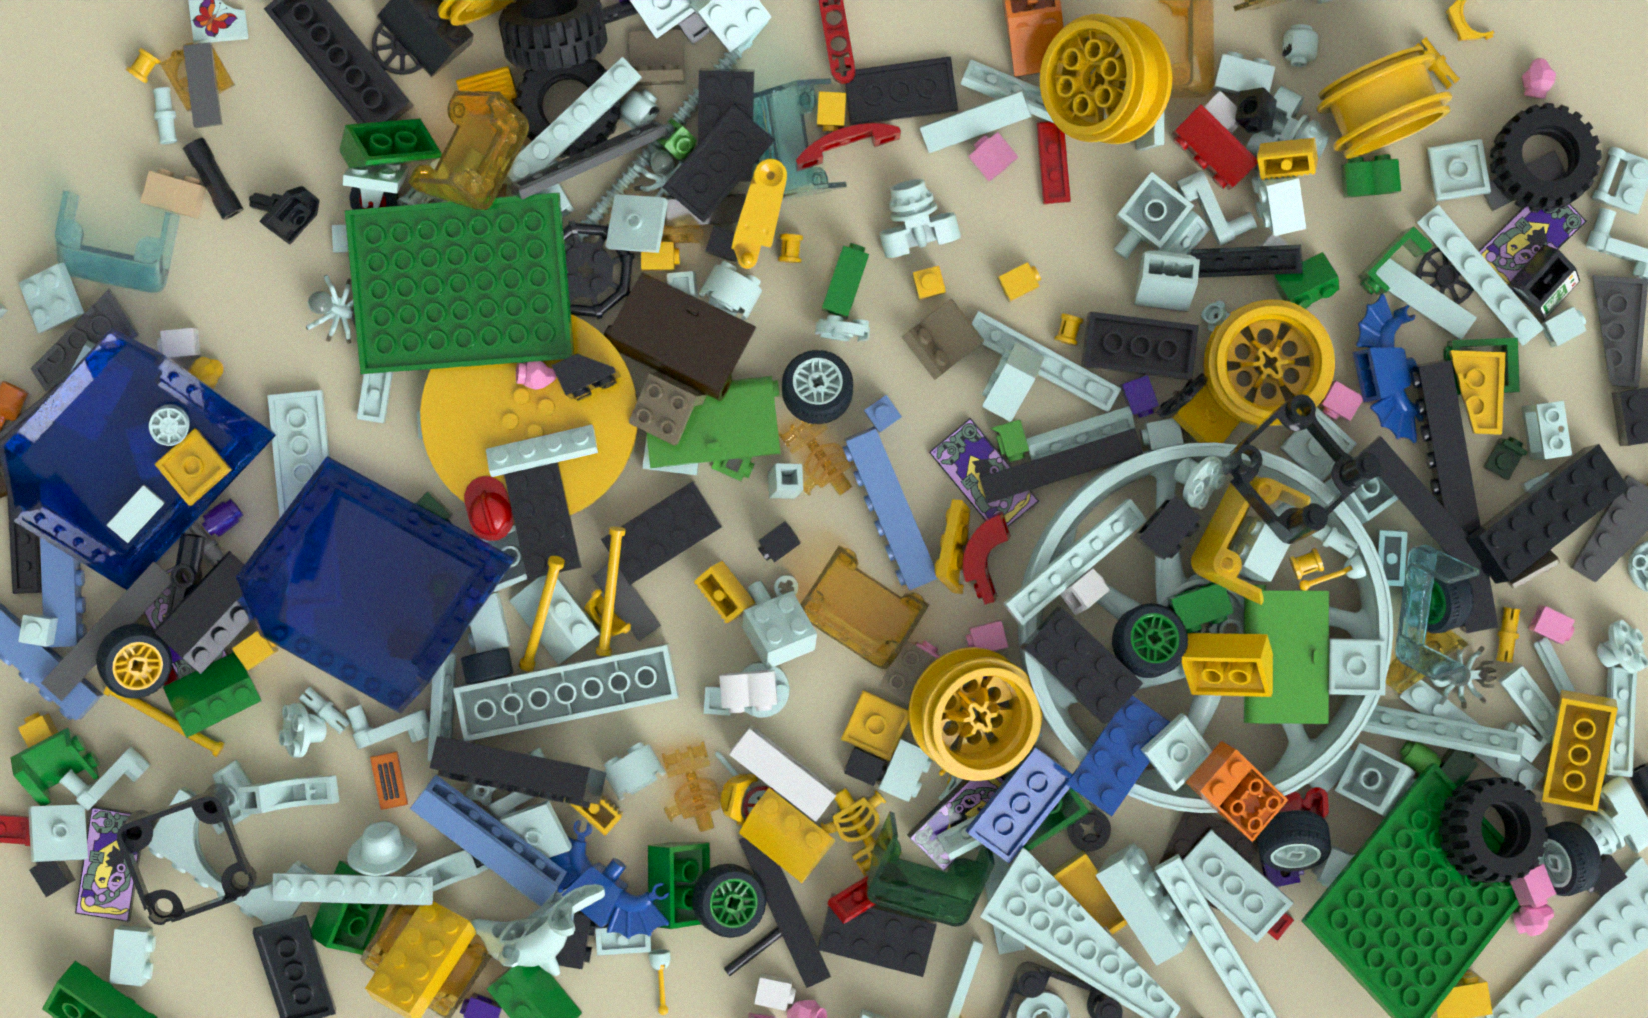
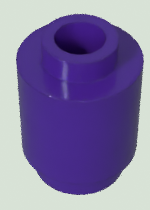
M230 498L226 502L223 500L204 514L203 518L205 521L202 525L211 536L216 534L220 537L240 522L239 519L244 514Z

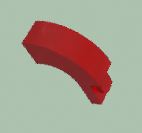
M1003 511L990 516L976 529L968 541L964 552L963 573L965 582L976 579L977 583H974L975 592L978 599H983L984 605L995 602L998 597L988 568L990 551L998 544L1008 541L1011 537Z

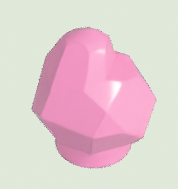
M1538 58L1533 60L1528 70L1521 76L1523 88H1525L1524 96L1546 99L1547 92L1554 85L1556 73L1546 59Z
M542 361L520 362L516 366V384H523L535 390L546 387L556 380L557 377L555 371L548 368Z
M1548 904L1537 908H1532L1531 905H1522L1519 912L1513 913V919L1519 934L1527 932L1529 936L1539 935L1548 928V921L1554 917V911Z
M803 1000L795 1002L788 1009L787 1018H827V1011L825 1008L820 1007L815 1000Z

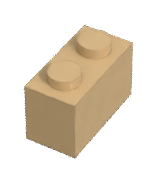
M158 168L157 173L148 172L140 200L141 203L195 219L199 218L206 193V187L199 185V179L184 176L183 180L173 178L174 172Z

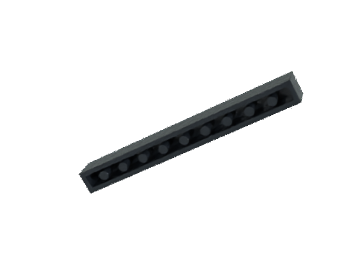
M1443 359L1413 365L1414 372L1411 373L1413 388H1417L1419 399H1416V409L1418 415H1422L1424 426L1420 427L1423 442H1427L1428 446L1425 459L1428 469L1432 468L1433 479H1430L1431 491L1433 495L1437 496V501L1469 536L1479 529L1481 525L1451 360ZM1447 555L1448 558L1445 560L1453 562L1452 559ZM1481 565L1468 576L1474 592V608L1470 618L1460 626V630L1466 634L1499 627L1490 576Z

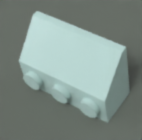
M558 575L540 642L559 665L599 635L600 629ZM546 576L537 578L510 600L530 629L533 626Z

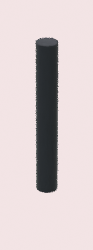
M779 927L774 928L725 966L724 970L729 976L733 975L781 938L782 934Z

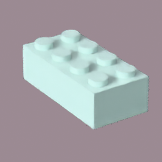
M1133 842L1109 856L1097 872L1096 877L1156 966L1182 952L1193 932L1172 897L1163 886V882L1158 874L1149 865L1145 852Z

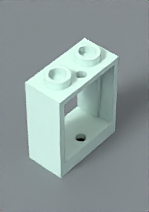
M1564 401L1521 406L1530 460L1572 455ZM1559 426L1564 428L1563 432L1558 431Z

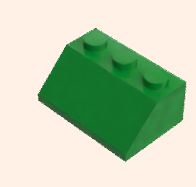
M421 118L345 125L339 149L349 168L427 161L441 158L442 155Z
M235 652L211 663L201 674L196 670L163 686L186 738L262 701L248 671Z
M668 842L648 845V892H652L656 884L664 883L662 886L657 887L656 893L658 896H664L669 893L665 899L653 900L656 908L669 921L668 926L664 925L657 928L677 929L702 925L695 916L692 895L697 881L710 869V842Z
M339 860L334 874L365 875L350 867L348 862ZM322 902L311 927L313 937L326 948L368 956L389 904Z
M539 965L510 967L487 987V991L509 1018H578L583 1013L553 975Z

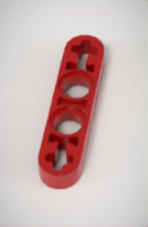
M818 0L831 75L840 84L849 83L855 76V64L843 0H834V4L829 5L828 0ZM829 12H839L842 16L841 21L836 25L829 24L826 20ZM834 38H843L846 41V47L841 51L834 50L831 47V42ZM844 57L845 67L851 68V70L847 71V76L841 77L840 72H835L840 69L838 58Z

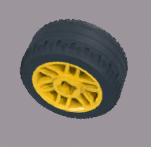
M127 624L107 634L97 651L96 665L100 677L112 692L125 698L137 699L154 694L165 684L172 669V655L168 645L152 628L141 624Z

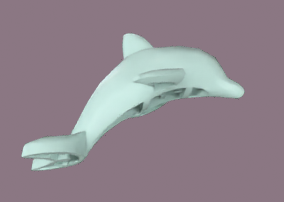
M597 884L576 888L559 901L539 908L527 918L506 922L474 919L471 921V924L476 930V934L481 937L487 952L496 960H499L503 966L531 967L539 965L548 973L557 976L560 974V968L556 956L564 947L567 936L575 932V925L573 923L574 913L602 899L605 896L604 888Z

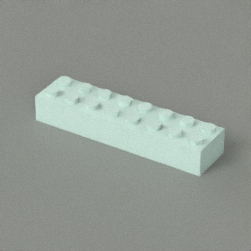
M669 643L460 685L453 688L464 742L679 698Z

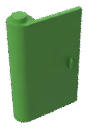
M772 376L732 380L731 386L722 401L707 395L703 405L694 406L678 445H672L646 432L650 468L781 454L775 408V397L780 396L778 380L773 381Z
M1254 585L1262 589L1264 602L1260 605L1244 597V634L1268 635L1273 652L1272 697L1244 696V723L1329 724V591L1266 590V585Z

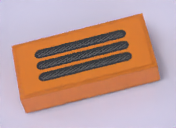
M398 751L371 756L370 760L380 809L384 810L408 805Z

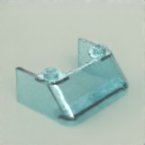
M831 78L795 80L754 93V121L775 139L756 164L764 159L772 158L780 161L785 166L787 181L783 199L822 194L847 187L846 182L828 183V176L821 167H810L798 172L795 167L796 159L808 147L804 114L812 112L815 107L816 96L814 89L831 84Z
M63 190L55 229L58 264L65 263L71 277L148 293L162 291L167 283L180 216L165 212L160 238H142L136 245L134 255L82 245L84 232L81 225L74 221L79 195Z
M1428 545L1413 547L1408 554L1395 653L1403 665L1435 681L1465 671V665L1424 645L1434 578L1451 584L1477 576L1480 570Z

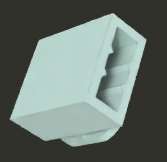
M1154 250L1144 252L1139 265L1134 305L1188 312L1198 285L1200 260L1187 254Z

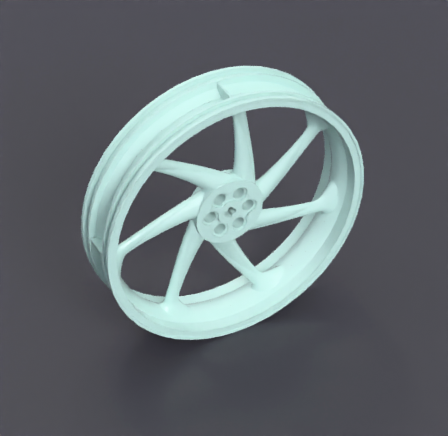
M1189 443L1148 450L1141 455L1117 462L1098 473L1076 490L1047 524L1033 549L1025 570L1022 587L1074 544L1078 525L1096 506L1116 491L1145 476H1154L1157 480V510L1169 495H1175V487L1178 481L1174 477V472L1177 465L1183 459L1190 457L1197 463H1200L1209 456H1215L1223 462L1225 457L1230 454L1229 452L1237 445ZM1259 450L1263 460L1257 474L1258 476L1271 478L1310 496L1311 504L1316 503L1323 508L1337 496L1326 484L1305 469L1284 458ZM1242 453V462L1246 466L1251 467V460L1246 454ZM1343 501L1328 515L1327 525L1330 528L1336 527L1338 529L1337 532L1359 544L1357 549L1354 550L1355 552L1352 557L1360 556L1366 576L1356 579L1362 605L1360 611L1354 613L1329 606V626L1348 631L1352 639L1386 640L1387 676L1393 641V610L1389 585L1382 562L1372 540L1359 519ZM1283 502L1273 512L1279 517L1287 509L1296 507ZM1180 550L1172 559L1166 558L1163 560L1155 556L1157 604L1170 608L1167 597L1211 583V581L1196 573L1189 579L1185 577ZM1107 583L1105 584L1110 590L1096 601L1118 620L1127 611L1142 605ZM1226 589L1234 613L1227 615L1228 620L1221 623L1212 624L1209 621V625L1206 626V632L1204 633L1224 634V626L1228 623H1234L1236 626L1235 634H1244V597ZM1043 608L1023 626L1018 624L1021 662L1024 672L1030 678L1033 691L1042 709L1043 717L1065 747L1081 762L1094 742L1084 734L1068 712V706L1078 701L1020 648L1043 623ZM1197 630L1191 633H1203V631ZM1182 663L1174 670L1159 677L1142 678L1136 676L1143 682L1138 690L1185 678L1186 675ZM1347 695L1339 711L1316 739H1311L1307 736L1302 724H1281L1289 741L1287 749L1277 765L1262 775L1284 796L1317 778L1333 765L1352 745L1365 727L1377 705L1380 695ZM1193 696L1187 718L1201 736H1203L1222 696ZM1156 769L1144 770L1127 794L1152 805L1177 811L1217 812L1188 785L1183 784L1176 791H1173Z

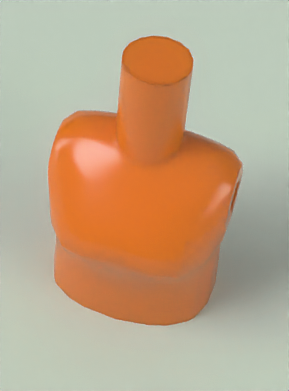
M2 381L0 385V432L6 420L14 421L21 415L23 403L29 394L27 391L6 381Z

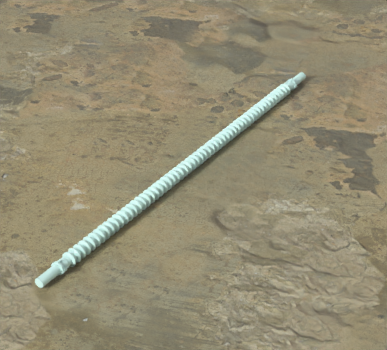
M769 21L764 23L731 53L724 52L725 57L723 59L719 58L720 63L718 65L714 64V68L732 69L731 65L737 64L736 59L742 58L741 54L743 51L753 45L752 41ZM699 88L693 89V95L688 94V101L683 100L684 105L682 107L678 106L679 111L677 113L673 112L674 117L672 119L680 124H686L685 119L691 118L690 113L692 111L696 112L695 107L698 105ZM669 123L667 125L663 124L668 135L662 138L666 141L676 131ZM656 140L648 143V148H642L643 153L641 155L637 154L638 159L636 161L632 160L633 165L631 167L627 166L628 171L621 173L623 177L616 179L617 184L611 185V191L606 190L607 196H601L602 201L600 203L596 202L597 207L595 209L591 208L592 213L590 215L586 214L587 219L585 221L581 220V223L599 225L598 221L600 219L604 220L603 215L605 213L609 214L608 209L613 207L615 194L625 195L624 190H630L629 184H635L634 179L636 177L640 178V172L633 168L634 164L643 168L646 165L650 166L649 161L652 153L662 147ZM578 234L580 242H584V237L589 238V235ZM572 236L566 240L565 251L574 243Z

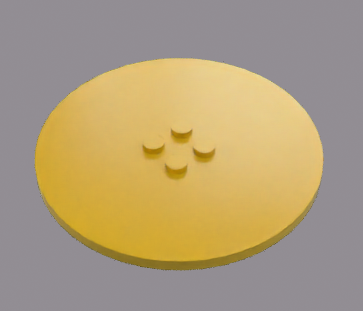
M571 314L574 355L579 354L612 366L619 371L621 377L616 379L617 384L604 390L599 387L591 390V396L577 401V399L571 400L565 395L557 377L556 380L546 387L536 390L523 384H516L517 363L430 369L424 385L420 409L423 442L427 455L438 476L461 501L465 503L464 494L472 480L481 476L491 477L486 454L487 448L593 425L598 453L559 462L570 516L596 502L616 482L623 472L635 444L638 428L631 425L629 420L638 400L633 379L625 361L612 343L592 325ZM564 359L546 360L542 362L548 368L553 369L552 365ZM504 474L493 477L504 485L508 494Z

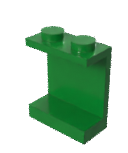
M1414 226L1403 230L1358 275L1362 280L1360 285L1371 295L1373 293L1376 295L1386 293L1390 287L1375 272L1402 245L1414 257L1425 254L1433 245Z
M68 727L10 757L13 776L40 806H46L51 803L49 788L58 784L71 769L75 774L86 770L94 780L99 778L97 766L100 763L96 754L93 751L89 752L81 736H75Z

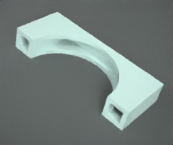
M185 786L178 791L170 805L185 801L198 794ZM192 807L161 817L153 829L152 841L148 845L150 847L149 851L156 857H165L172 861L171 865L176 870L182 873L187 871L195 876L194 881L205 888L210 886L218 892V897L224 896L225 893L221 884L222 876L209 865L201 850L199 841L200 820L195 816ZM299 860L286 872L319 874ZM273 881L253 886L243 898L242 896L238 897L236 901H233L240 906L239 910L251 918L256 916L262 920V925L293 918L303 903L273 901Z

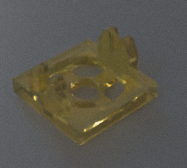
M186 43L183 46L192 45L193 43ZM212 45L215 70H218V93L221 94L235 86V83ZM174 50L171 53V57L161 62L160 65L185 109L189 112L191 111L189 92L183 89L188 86L187 76L180 80L177 77L178 68L183 59H185L184 50Z

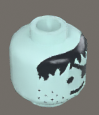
M1292 25L1291 29L1287 30L1283 35L1282 56L1286 60L1291 61L1292 66H1307V62L1313 61L1317 57L1319 36L1309 25Z
M646 89L642 93L637 90L631 91L620 106V113L622 114L620 119L633 129L654 120L660 112L659 106L655 103L658 98Z

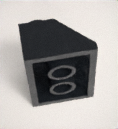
M390 0L377 15L378 20L431 78L472 44L474 34L465 24L455 26L451 24L449 19L439 17L437 10L443 0Z

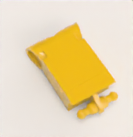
M767 158L757 164L736 226L731 249H734L739 264L745 269L755 266L761 245L771 248L787 181L786 168L776 159Z

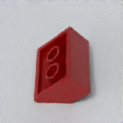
M1202 104L1172 132L1175 136L1173 139L1175 144L1183 151L1188 149L1195 156L1193 161L1202 170L1207 168L1214 175L1212 180L1222 189L1225 187L1228 190L1232 189L1258 164V159Z

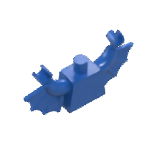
M1380 294V297L1374 304L1366 305V314L1358 322L1359 338L1356 346L1369 349L1352 352L1363 403L1379 400L1372 404L1370 409L1377 414L1380 426L1390 429L1396 439L1405 437L1416 443L1415 416L1419 422H1423L1422 415H1418L1416 404L1409 400L1404 389L1411 386L1410 374L1414 372L1413 365H1417L1412 357L1406 358L1405 350L1402 347H1395V334L1402 324L1413 321L1415 314L1408 316L1407 309L1410 306L1407 305L1396 309L1392 316L1385 295Z
M577 820L573 826L574 832L578 834L577 839L567 836L572 845L570 851L549 858L567 872L557 888L558 893L563 892L562 896L564 897L567 893L584 885L597 884L603 886L605 896L580 911L600 927L609 924L607 933H620L627 939L636 934H645L650 937L657 927L668 926L669 921L653 904L654 899L662 900L669 895L667 893L664 896H658L656 893L657 887L662 886L664 883L656 884L650 893L645 892L641 895H633L626 892L628 885L619 878L626 869V865L617 858H613L607 867L600 862L593 865L586 855L587 842L585 841V837L592 833V825L587 823L586 830L581 833V821Z

